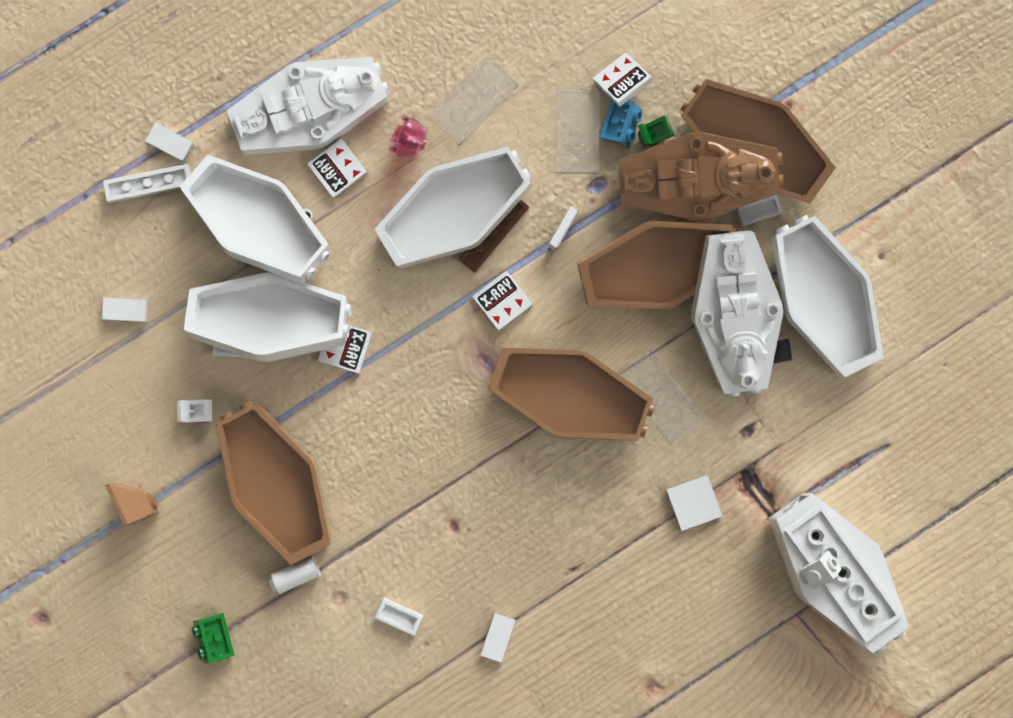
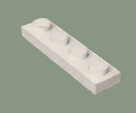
M184 164L104 180L106 201L112 203L180 189L179 186L191 174L190 166Z

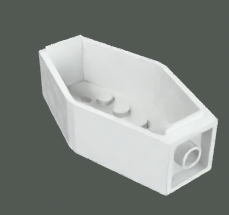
M802 493L768 518L794 592L801 601L861 648L871 653L882 652L887 648V643L892 639L897 640L905 635V630L909 628V624L883 552L876 542L813 493ZM815 531L820 535L818 540L812 539V533ZM829 551L838 561L840 568L846 570V575L840 577L837 574L833 580L812 589L800 570ZM867 606H872L873 612L871 614L865 612Z

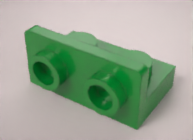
M224 613L193 621L192 633L194 638L198 639L199 648H197L199 659L203 660L204 664L235 656Z

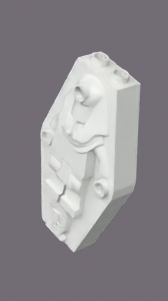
M372 57L296 62L286 66L226 110L241 151L245 155L320 150L330 146L389 102L387 95L390 94L387 83H382L379 77L383 75L379 62L374 64Z
M504 147L436 166L428 170L374 229L395 265L401 269L470 250L480 245L532 188L529 181L533 179L526 168L522 170L518 164L521 162V159L515 150L511 152L509 147Z
M207 155L179 186L225 253L234 259L304 284L306 280L313 278L317 267L321 263L324 264L330 257L331 250L327 241L287 187L276 179Z
M805 215L795 220L796 225L790 228L788 225H785L775 230L777 234L771 237L783 311L788 322L838 377H847L884 358L871 280L865 270L816 216L808 218Z
M748 230L708 235L705 237L691 310L692 322L720 390L727 394V396H738L740 392L746 391L750 394L761 393L762 389H768L783 317V304L754 232Z
M261 273L189 289L184 332L188 338L259 362H271L345 345V338H349L350 331L349 325H347V317H351L352 307L351 304H348L346 296L307 283L301 284L274 273Z

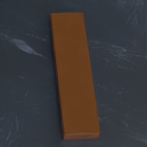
M520 200L486 239L475 248L464 251L459 257V261L476 273L529 209V206Z

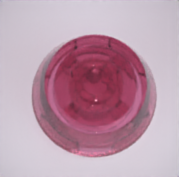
M403 115L402 120L404 122L402 125L397 124L391 138L394 146H390L389 151L399 157L415 158L426 145L427 129L415 117Z

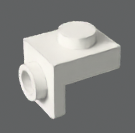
M178 400L177 421L184 423L212 422V400Z
M827 551L819 559L802 567L800 572L811 588L815 589L833 580L841 568L836 558Z

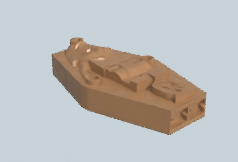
M706 79L704 82H698L692 91L695 93V96L691 101L687 99L680 109L683 112L681 117L693 132H705L776 147L778 153L782 152L783 165L778 166L779 175L783 174L784 188H779V194L810 204L836 168L790 109L781 102Z
M691 132L618 161L621 205L694 221L708 220L779 194V188H784L783 174L779 175L778 166L783 165L782 152L778 153L776 147L705 132Z
M644 222L577 261L586 303L589 307L673 308L695 294L705 237L708 235L737 232V229L728 223Z
M502 348L488 390L551 435L559 438L639 441L640 437H645L648 425H645L647 416H652L655 404H652V397L589 353L580 350Z
M250 401L239 407L240 412L234 415L232 412H229L219 417L221 422L216 424L231 501L235 509L290 565H293L332 543L317 465L303 447L259 403L252 404Z

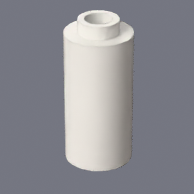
M310 556L272 573V579L269 580V583L274 592L278 591L279 594H282L321 576L316 560L313 556Z

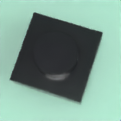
M789 339L778 340L773 364L793 360Z

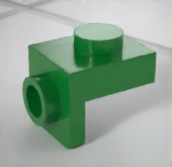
M665 115L647 124L641 123L638 125L639 139L648 146H653L675 136L668 117Z

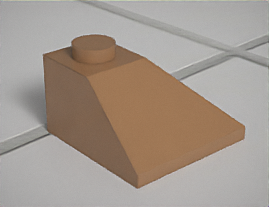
M109 483L105 485L124 526L137 524L159 513L157 509L159 503L154 495L151 496L148 492L122 483Z

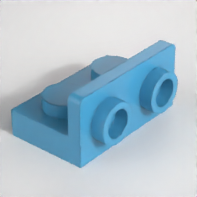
M611 100L599 138L602 141L621 144L624 148L629 149L631 143L635 140L637 124L642 119V109L634 101H627L619 107Z

